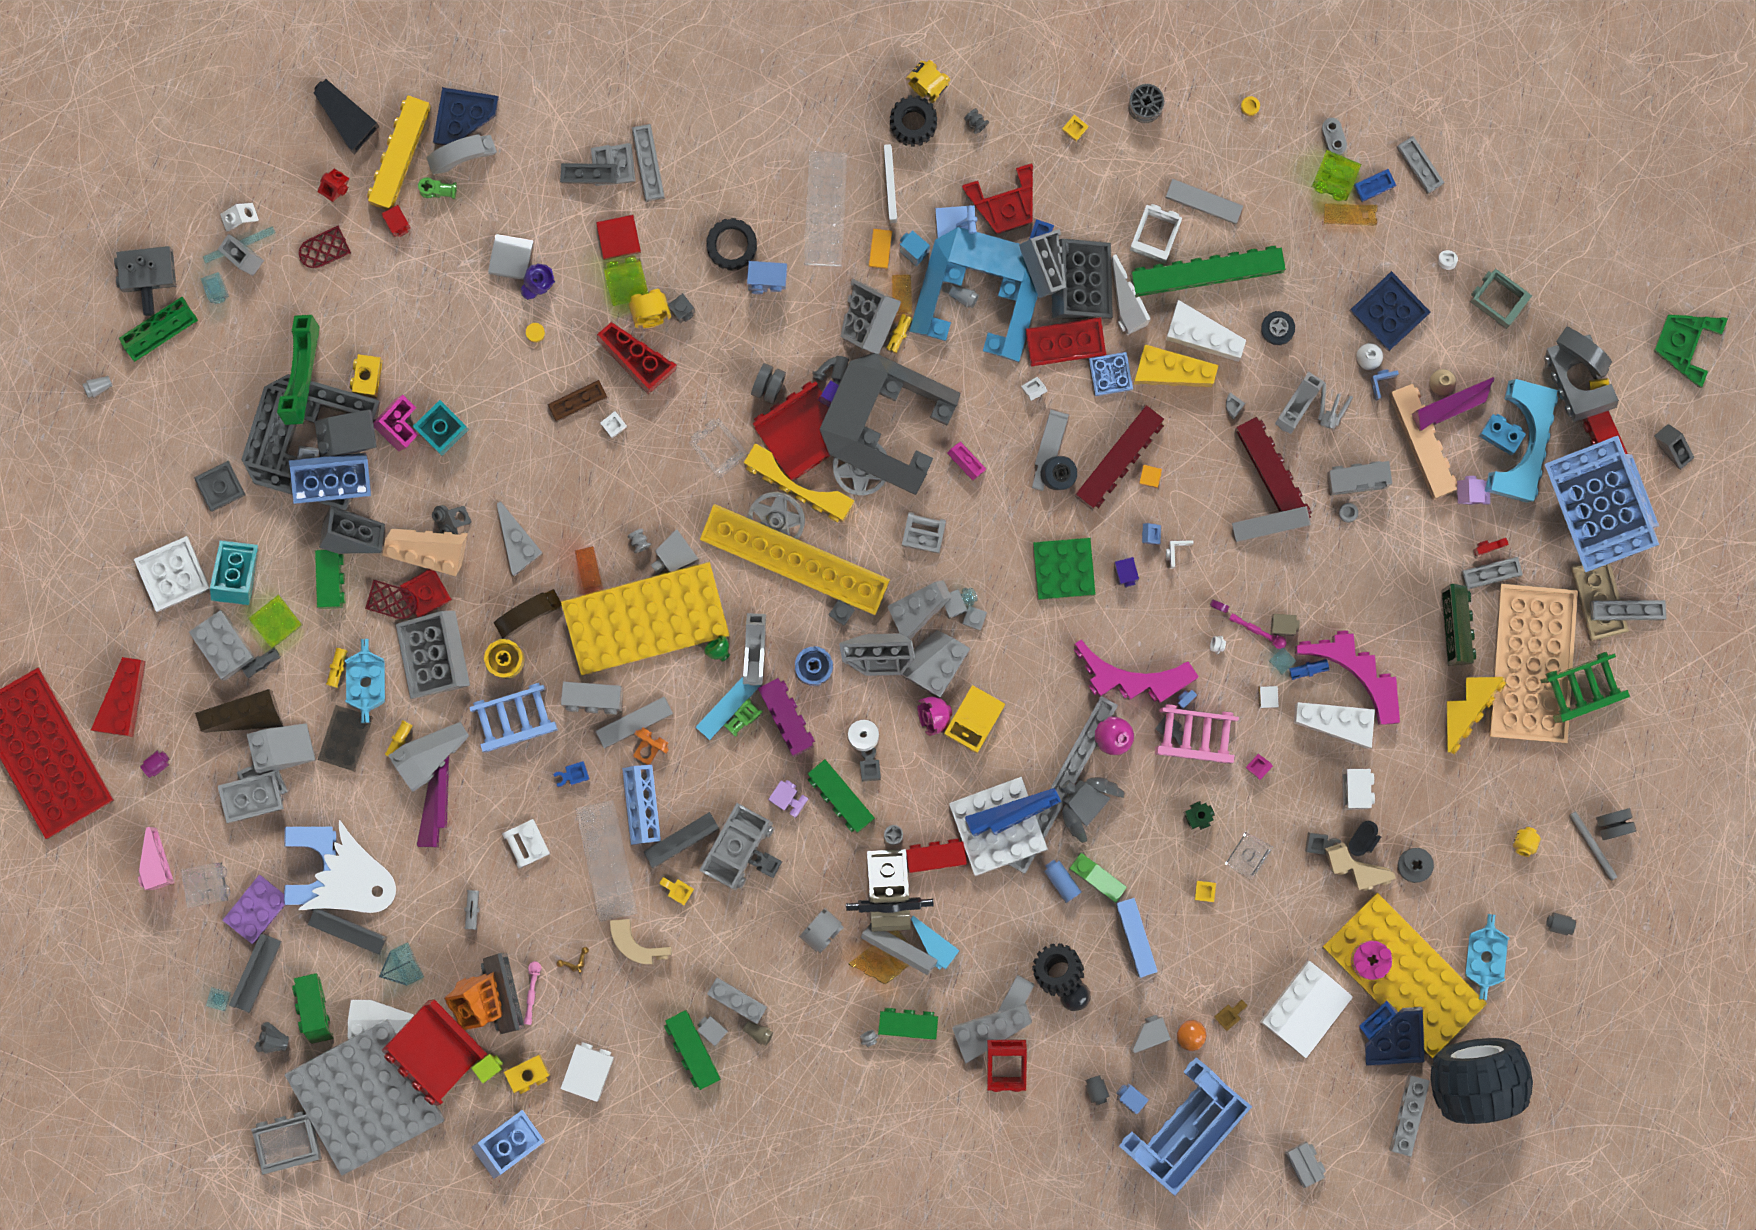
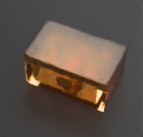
M592 546L575 550L583 589L588 590L603 586L595 548Z

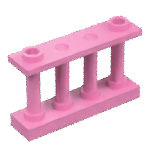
M1165 705V708H1160L1159 712L1166 713L1164 740L1161 746L1155 747L1156 755L1228 764L1234 763L1235 755H1229L1228 751L1231 721L1236 722L1239 717L1233 716L1234 713L1222 712V715L1180 710L1177 709L1176 705ZM1174 714L1185 716L1183 741L1180 748H1173V744H1171ZM1193 717L1204 718L1202 743L1199 751L1191 750L1192 746H1190ZM1212 719L1223 720L1221 744L1218 753L1210 752L1209 749Z

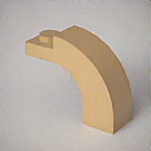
M631 919L610 921L614 943L627 958L642 964H653V956H656V960L668 959V955H672V947L648 949L640 946L632 936Z

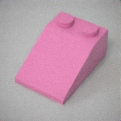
M147 827L138 880L141 887L152 891L173 884L174 880L157 828Z

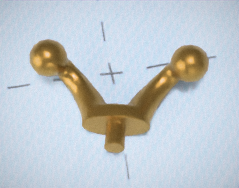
M587 947L582 948L577 965L558 960L556 965L558 967L567 966L573 972L578 971L580 974L582 973L581 968L585 966L584 956L589 952V949Z

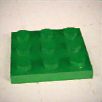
M1091 538L1033 542L1038 600L1096 595Z

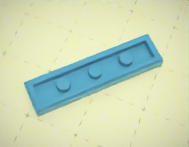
M742 677L696 728L711 740L734 713L737 712L738 708L761 685L743 684Z

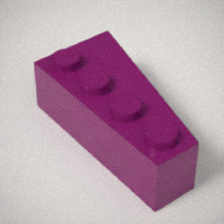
M779 678L759 687L758 690L793 758L813 748L812 743L815 740L811 732H806L804 728L806 722L803 716L797 715L795 711L797 705L793 697L789 699L786 693L789 689L785 681L780 682Z

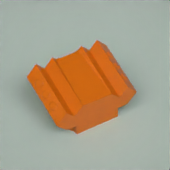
M494 972L489 975L486 973L478 977L472 976L467 980L464 978L457 982L455 989L444 997L448 1008L455 1015L457 1023L464 1030L483 1027L488 1022H493L502 1017V1004L499 999L500 995L497 990Z

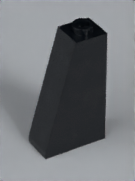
M327 79L323 82L320 81L315 86L313 93L350 151L355 155L379 128V125Z

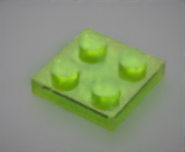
M277 595L248 618L271 648L276 647L303 626L280 595Z

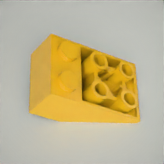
M972 685L944 735L977 754L1003 710L1005 703Z

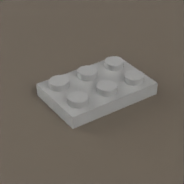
M275 771L218 786L226 823L284 809Z

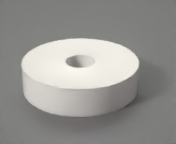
M868 720L856 721L850 726L848 731L849 743L858 751L873 749L879 740L878 728L873 722ZM862 733L867 734L865 738L860 737Z

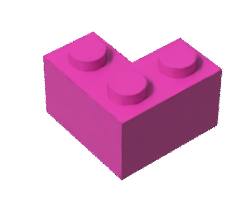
M403 394L395 398L373 422L374 428L398 451L407 448L418 435L405 422L416 407Z

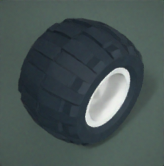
M1503 1038L1473 1039L1449 1045L1441 1049L1434 1056L1430 1076L1432 1093L1438 1109H1441L1442 1116L1446 1119L1462 1124L1490 1123L1514 1117L1522 1113L1529 1106L1533 1088L1531 1067L1525 1052L1522 1051L1521 1045Z

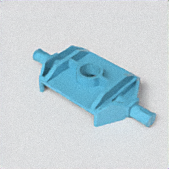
M361 639V651L345 660V702L360 710L361 723H369V712L385 702V660L369 651V639ZM370 678L371 684L368 687H362V679Z
M1487 914V926L1485 928L1469 933L1465 976L1479 985V999L1487 1000L1488 988L1490 986L1505 981L1507 945L1510 939L1495 928L1496 915ZM1485 951L1491 954V960L1487 963L1481 959V955Z

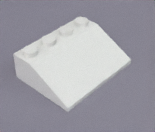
M1306 961L1260 1023L1307 1058L1353 996L1312 962Z

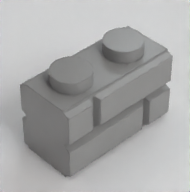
M1303 1142L1285 1152L1303 1188L1325 1178L1323 1173L1326 1170L1321 1161L1317 1162L1314 1156L1317 1152L1312 1144L1308 1145L1307 1142Z

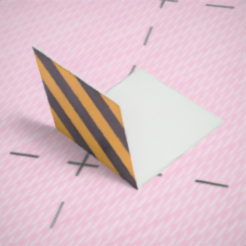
M1259 686V708L1279 707L1278 686Z

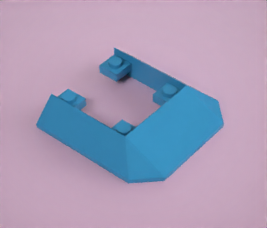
M957 227L934 242L909 332L946 341L951 322L933 317L943 281L962 286L966 268L1003 278L998 297L1016 301L1007 336L1003 337L988 333L983 352L1019 362L1026 340L1025 329L1029 328L1038 297L1019 243L979 232L970 234L968 229Z

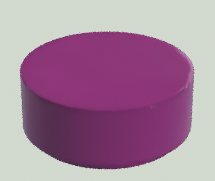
M1214 599L1210 603V607L1224 613L1228 612L1230 607Z

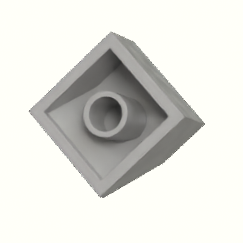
M1153 1015L1145 1018V1023L1141 1024L1130 1048L1132 1053L1171 1040L1163 1017Z

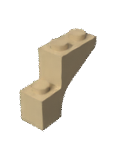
M1344 843L1325 848L1331 871L1334 874L1342 875L1348 873V870L1351 869L1355 886L1359 890L1367 891L1372 889L1374 885H1387L1391 883V880L1396 879L1395 874L1387 867L1353 860Z

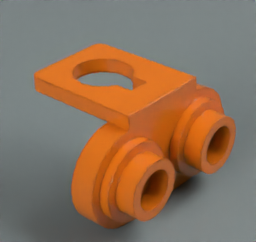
M642 727L641 730H636L634 733L642 741L633 756L646 765H650L659 750L666 754L668 753V742L660 737L654 741L651 739L652 732ZM648 745L652 746L650 749L651 756L649 758H642L640 755L642 748Z

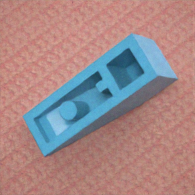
M912 916L911 921L928 955L938 960L935 967L939 970L942 967L946 969L960 950L915 916Z

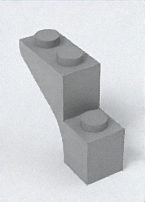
M747 613L743 684L762 685L766 614Z

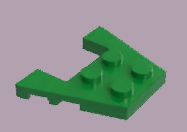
M1667 315L1654 352L1697 387L1702 388L1708 371L1691 365L1692 356L1702 330L1705 329L1721 336L1728 318Z

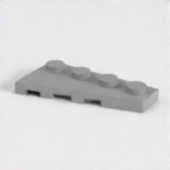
M1025 1003L955 1025L952 1029L964 1061L968 1063L987 1051V1040H1005L1030 1025L1032 1018Z

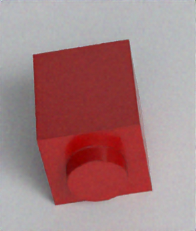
M399 205L382 213L394 237L404 236L411 229Z

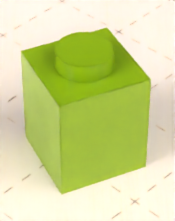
M491 1053L474 1065L472 1070L480 1081L485 1083L503 1070L501 1066L503 1062L497 1054L494 1056Z

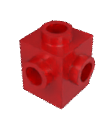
M334 168L329 173H324L317 192L334 202L339 196L346 194L350 178Z

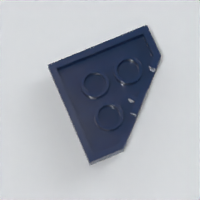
M442 87L433 144L444 146L465 138L496 116L499 96Z
M1422 1007L1402 1008L1365 1044L1366 1066L1425 1062Z

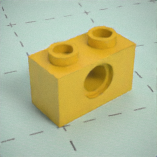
M358 354L357 359H354L353 370H355V375L350 380V389H352L353 393L377 398L383 364L381 357ZM363 372H370L369 379H361Z
M541 1054L504 1072L513 1093L519 1092V1094L529 1091V1086L534 1083L539 1086L547 1082L546 1077L550 1076ZM525 1070H530L533 1073L531 1081H526L523 1078Z

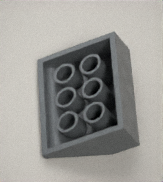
M1059 239V244L1062 246V253L1060 254L1061 263L1064 264L1066 288L1052 294V318H1113L1111 243Z
M499 953L483 958L484 963H481L483 975L486 973L489 975L494 972L497 990L500 995L499 999L502 1004V1017L494 1020L496 1031H500V1034L525 1029L508 954Z

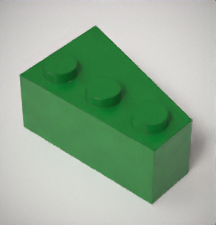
M317 973L294 978L295 985L292 986L294 997H297L298 1000L295 1008L297 1015H300L301 1021L298 1022L300 1033H303L311 1044L334 1039L333 1033L329 1030L328 1021H330V1018L326 1014V1000L320 977Z

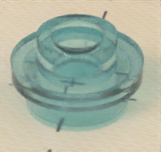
M973 588L962 589L961 597L964 604L974 605V602H977V595Z

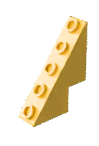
M1504 677L1466 678V701H1447L1448 753L1455 755L1460 749L1461 745L1459 743L1463 738L1467 739L1471 734V726L1474 722L1478 723L1484 715L1482 711L1486 706L1489 708L1495 700L1493 696L1497 691L1501 692L1507 683Z

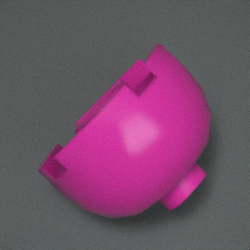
M935 696L918 701L921 702V705L917 706L921 726H926L928 730L925 733L932 736L945 731L951 720V707L941 698Z
M1110 716L1098 724L1095 730V742L1102 752L1109 755H1121L1131 748L1134 742V731L1126 720Z

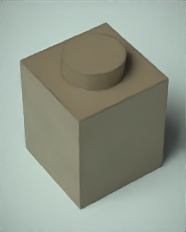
M1272 615L1271 635L1294 636L1296 632H1299L1300 620H1297V615Z

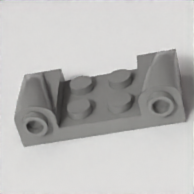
M736 803L699 871L734 890L741 889L746 881V878H744L745 873L743 872L748 865V861L752 858L753 852L757 849L760 841L766 837L769 838L773 833V822Z

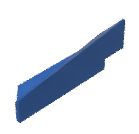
M1052 788L965 817V820L974 837L989 829L996 835L1060 803L1061 800L1056 790Z

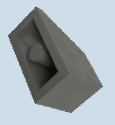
M1667 424L1654 435L1661 450L1678 469L1681 470L1694 459V455L1683 433L1670 424Z

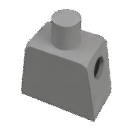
M675 530L656 549L655 552L660 559L651 564L657 574L665 568L672 572L697 563L699 559L679 531Z

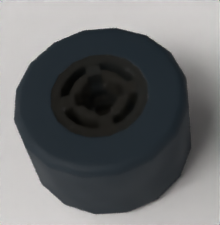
M1055 456L1047 459L1040 471L1043 483L1052 490H1066L1076 482L1078 475L1075 463L1065 456Z

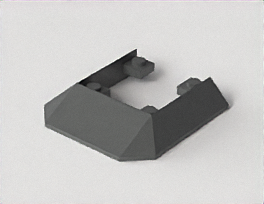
M877 353L852 360L847 366L819 429L830 456L916 495L927 475L933 458L916 450L908 465L875 450L881 433L866 427V421L878 394L896 401L903 387L936 402L930 418L947 426L958 405L961 393Z
M287 374L264 387L241 460L254 484L293 495L289 460H297V457L289 455L288 451L297 424L285 425L277 413L279 398L284 395L289 383L290 374ZM311 381L304 420L315 423L320 408L323 406L347 414L371 410L374 422L378 418L380 401ZM353 498L316 502L347 510Z

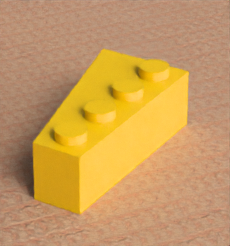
M1145 345L1133 384L1212 387L1219 365Z

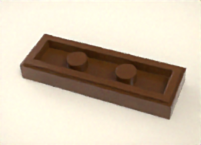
M597 380L547 405L555 421L558 422L608 397L600 381Z

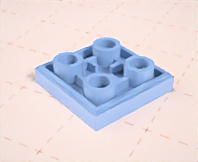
M1127 352L1089 358L1095 396L1133 390Z

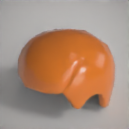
M1196 1020L1185 1021L1177 1032V1042L1187 1051L1200 1049L1207 1037L1206 1028L1201 1022Z

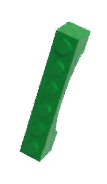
M297 315L293 319L291 331L293 334L291 374L284 395L279 398L277 413L285 425L303 424L320 330L313 315Z

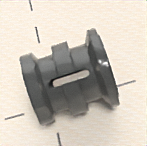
M977 108L970 111L964 117V120L969 122V126L974 128V134H978L989 124L988 120L984 121L982 114H978Z

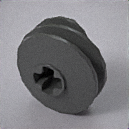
M1411 848L1404 851L1399 857L1397 864L1401 876L1412 883L1427 880L1434 869L1432 856L1421 848ZM1418 861L1420 863L1418 865L1420 866V868L1413 869L1412 867L1414 865L1412 864V862Z

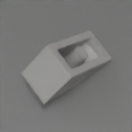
M230 234L227 235L218 248L239 269L252 276L264 262L253 250Z

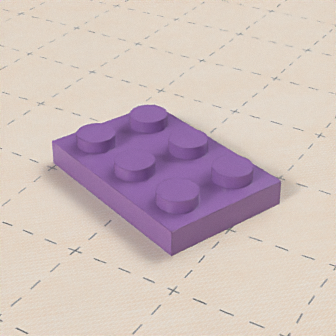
M258 875L223 921L251 944H254L260 934L266 930L285 906L284 893L263 876Z

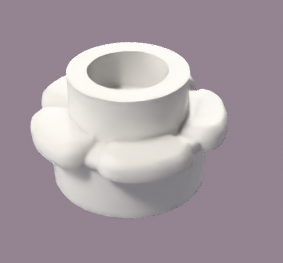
M1213 636L1210 650L1216 654H1219L1220 651L1223 652L1226 641L1223 640L1222 636Z

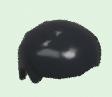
M1083 983L1077 985V990L1075 992L1073 989L1070 990V995L1063 993V997H1060L1062 1005L1070 1011H1079L1087 1007L1091 1000V992L1087 985Z

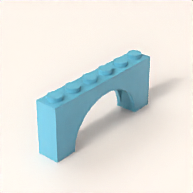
M1518 379L1508 381L1505 400L1515 404L1526 418L1529 429L1528 447L1522 460L1513 469L1507 472L1495 471L1488 473L1485 492L1526 503L1536 499L1538 495V481L1542 477L1541 466L1546 458L1545 448L1550 439L1549 429L1554 421L1553 410L1558 402V390Z

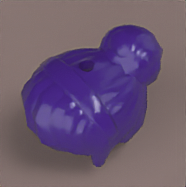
M537 263L536 265H531L526 270L524 285L521 287V295L524 299H534L537 295L546 293L555 283L552 268L545 264Z

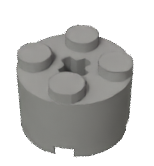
M824 908L799 937L814 951L821 953L831 942L829 937L834 939L843 929V926L833 914Z

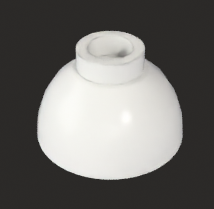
M1368 343L1358 349L1356 359L1362 368L1373 370L1382 363L1383 353L1377 345Z

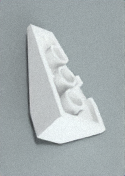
M351 1000L348 1016V1039L386 1019L389 1020L397 1034L414 1014L373 1000Z

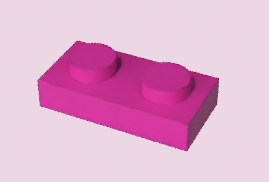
M961 441L947 452L952 460L972 480H975L986 470Z

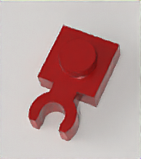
M1507 538L1491 543L1486 540L1478 543V547L1473 551L1477 557L1509 545Z

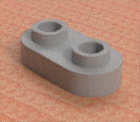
M1336 118L1326 119L1322 125V133L1327 149L1334 156L1342 155L1347 148V142L1341 123ZM1330 124L1335 126L1334 130L1329 129ZM1339 142L1341 147H1335L1334 143Z

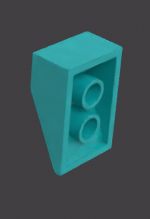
M220 540L210 585L211 601L242 605L250 604L258 545Z

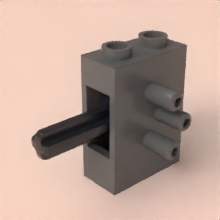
M170 246L116 252L117 258H114L115 269H118V276H116L117 288H120L123 293L141 291L143 315H154L152 290L177 287L173 249Z

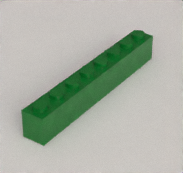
M1268 246L1262 251L1250 249L1244 254L1231 252L1225 257L1213 255L1207 260L1194 258L1188 263L1176 261L1172 262L1170 266L1157 264L1151 269H1146L1145 267L1135 268L1130 275L1131 282L1135 288V297L1282 274L1286 270L1282 247Z

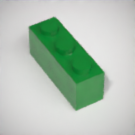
M315 550L317 608H343V603H346L345 592H342V584H345V574L341 571V565H344V554H337L328 550Z
M884 1008V1011H880L878 1035L936 1040L938 1016H934L935 1012L923 1011V1015L915 1014V1010L904 1009V1013H897L895 1008Z

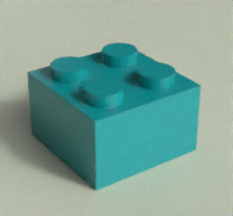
M441 400L413 425L414 429L441 456L469 431L468 427Z

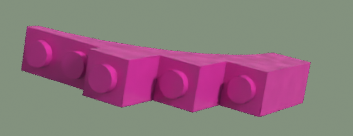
M1337 631V635L1332 636L1333 643H1330V640H1319V644H1311V641L1299 642V645L1295 646V655H1313L1326 658L1351 672L1369 694L1376 710L1378 725L1400 723L1396 677H1391V674H1379V678H1377L1375 655H1370V652H1361L1356 656L1354 633L1349 634L1348 631Z
M1082 639L1074 644L1075 654L1079 659L1083 658L1086 663L1084 665L1085 669L1090 675L1094 674L1095 676L1089 680V688L1094 695L1098 694L1099 697L1117 685L1121 687L1118 690L1123 698H1128L1129 700L1149 688L1150 692L1148 694L1154 702L1158 701L1160 704L1199 677L1189 661L1176 668L1158 673L1128 672L1101 660L1086 646Z

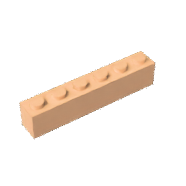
M1410 384L1389 394L1432 500L1457 490L1456 486L1458 484L1455 476H1451L1449 472L1450 464L1448 459L1442 455L1441 451L1443 448L1441 442L1436 440L1434 433H1436L1434 425L1431 424L1422 431H1419L1412 417V413L1425 407V405H1421L1419 400L1421 395L1418 388H1414V385Z

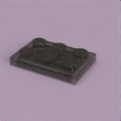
M335 705L317 760L355 772L373 717L369 716V723H361L360 712Z

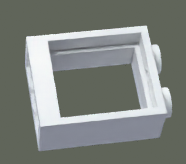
M1154 204L1146 205L1130 251L1166 263L1182 218L1174 211L1165 212L1161 210L1160 206ZM1148 215L1175 224L1165 251L1138 242Z

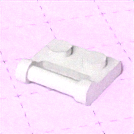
M534 819L502 834L504 839H507L518 862L516 863L518 869L550 854ZM519 833L530 856L524 859L513 836Z

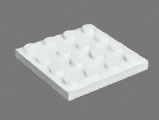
M1022 777L949 803L975 876L1048 850L1036 815L996 835L989 829L975 837L972 835L965 820V817L1028 797Z

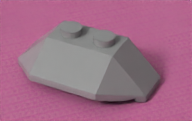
M901 633L864 634L839 643L842 662L849 664L866 676L902 675L915 659L912 640Z

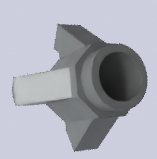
M269 1022L262 1023L259 1040L254 1046L256 1051L264 1052L265 1054L280 1050L285 1051L289 1036L281 1033Z

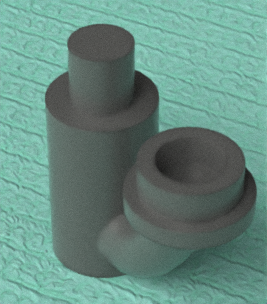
M836 356L828 359L817 371L812 372L813 378L823 381L824 377H826L824 372L831 366H834L831 379H834L833 382L839 385L847 369L849 358Z

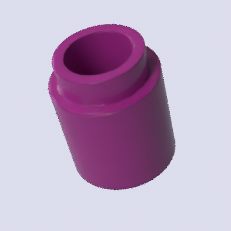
M157 750L143 761L140 768L147 777H155L169 766L168 761L170 759L164 751L160 753Z

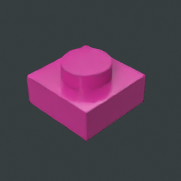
M1257 754L1245 768L1261 780L1273 765L1260 754Z

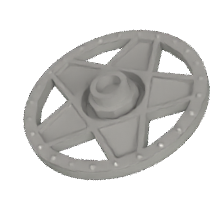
M877 443L875 450L887 455L883 447ZM834 457V477L840 487L851 494H872L879 490L886 482L848 463L837 467L838 459ZM840 478H852L854 490L847 487ZM869 479L881 480L874 488L865 491Z
M769 492L763 494L750 507L749 519L753 520L754 512L762 520L760 524L790 536V527L800 525L798 533L793 537L795 539H798L804 530L805 516L801 506L794 498L785 493ZM776 497L772 506L759 503L766 498ZM787 500L795 506L798 513L787 511Z

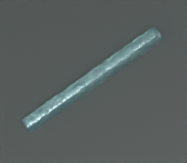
M273 226L239 241L247 246L276 232ZM219 250L203 256L205 263H208L224 255Z

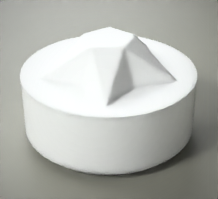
M1449 250L1441 252L1438 258L1439 266L1446 270L1455 268L1458 261L1457 255Z

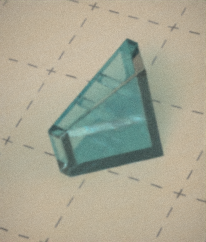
M408 942L389 952L380 972V978L406 986L424 978V974Z

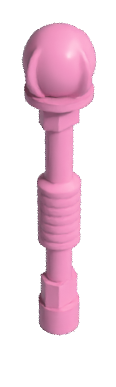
M536 961L531 962L528 966L531 982L526 1004L528 1005L524 1024L529 1025L532 1023L531 1012L536 993L534 991L537 975H540L539 972L541 971V965Z

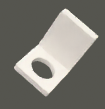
M253 203L235 204L220 214L226 231H231L242 223L257 222L259 220ZM245 208L251 211V218L246 216L244 212Z
M1193 541L1169 542V549H1166V560L1170 561V569L1175 568L1174 546H1192Z

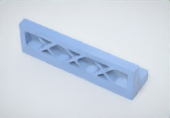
M652 765L622 768L631 845L661 841ZM646 769L647 778L644 781L641 778V770ZM645 789L649 792V798L647 800L643 796V791ZM647 808L651 811L650 819L646 817L645 811ZM649 827L653 830L654 838H648L647 830Z
M1135 898L1116 903L1138 977L1141 978L1158 972Z

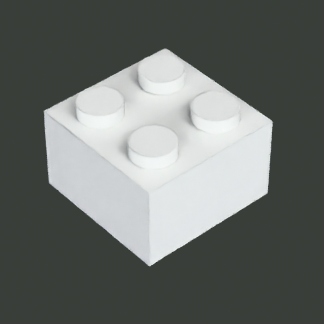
M1347 769L1342 771L1343 810L1372 808V804L1375 803V794L1371 793V785H1374V773H1371V769Z

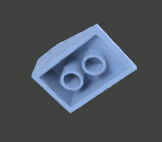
M521 1110L471 1148L494 1179L545 1141L524 1111Z

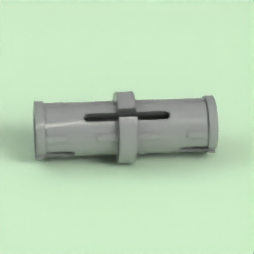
M467 890L466 908H464L466 912L464 929L477 930V913L480 912V908H478L479 891Z

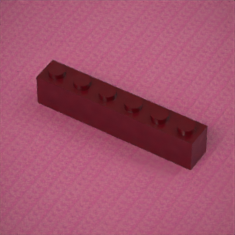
M1146 405L1077 491L1075 497L1092 511L1095 507L1099 509L1105 501L1104 495L1107 492L1111 494L1117 486L1116 480L1119 477L1123 479L1129 471L1127 466L1131 462L1134 464L1141 456L1139 451L1142 448L1146 449L1153 441L1150 437L1154 432L1158 434L1164 427L1162 424L1164 418Z
M1255 417L1237 426L1235 431L1278 511L1283 512L1307 506L1309 518H1311V509L1307 503H1303L1301 499L1303 495L1299 487L1294 486L1292 482L1294 478L1291 472L1284 468V459L1280 453H1276L1272 437H1268L1264 431L1266 426L1262 419L1259 420Z

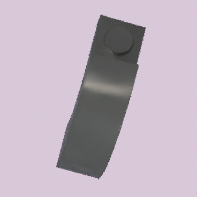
M1567 326L1556 341L1559 348L1582 362L1590 371L1593 379L1605 377L1612 363L1610 357L1590 339Z

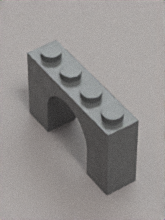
M1590 334L1585 336L1593 342ZM1558 345L1547 348L1546 355L1544 356L1545 364L1552 371V381L1554 384L1557 383L1559 397L1565 401L1566 413L1568 417L1571 416L1573 422L1617 408L1619 400L1612 384L1590 391L1574 387L1568 380L1567 372L1571 367L1582 362L1562 351Z

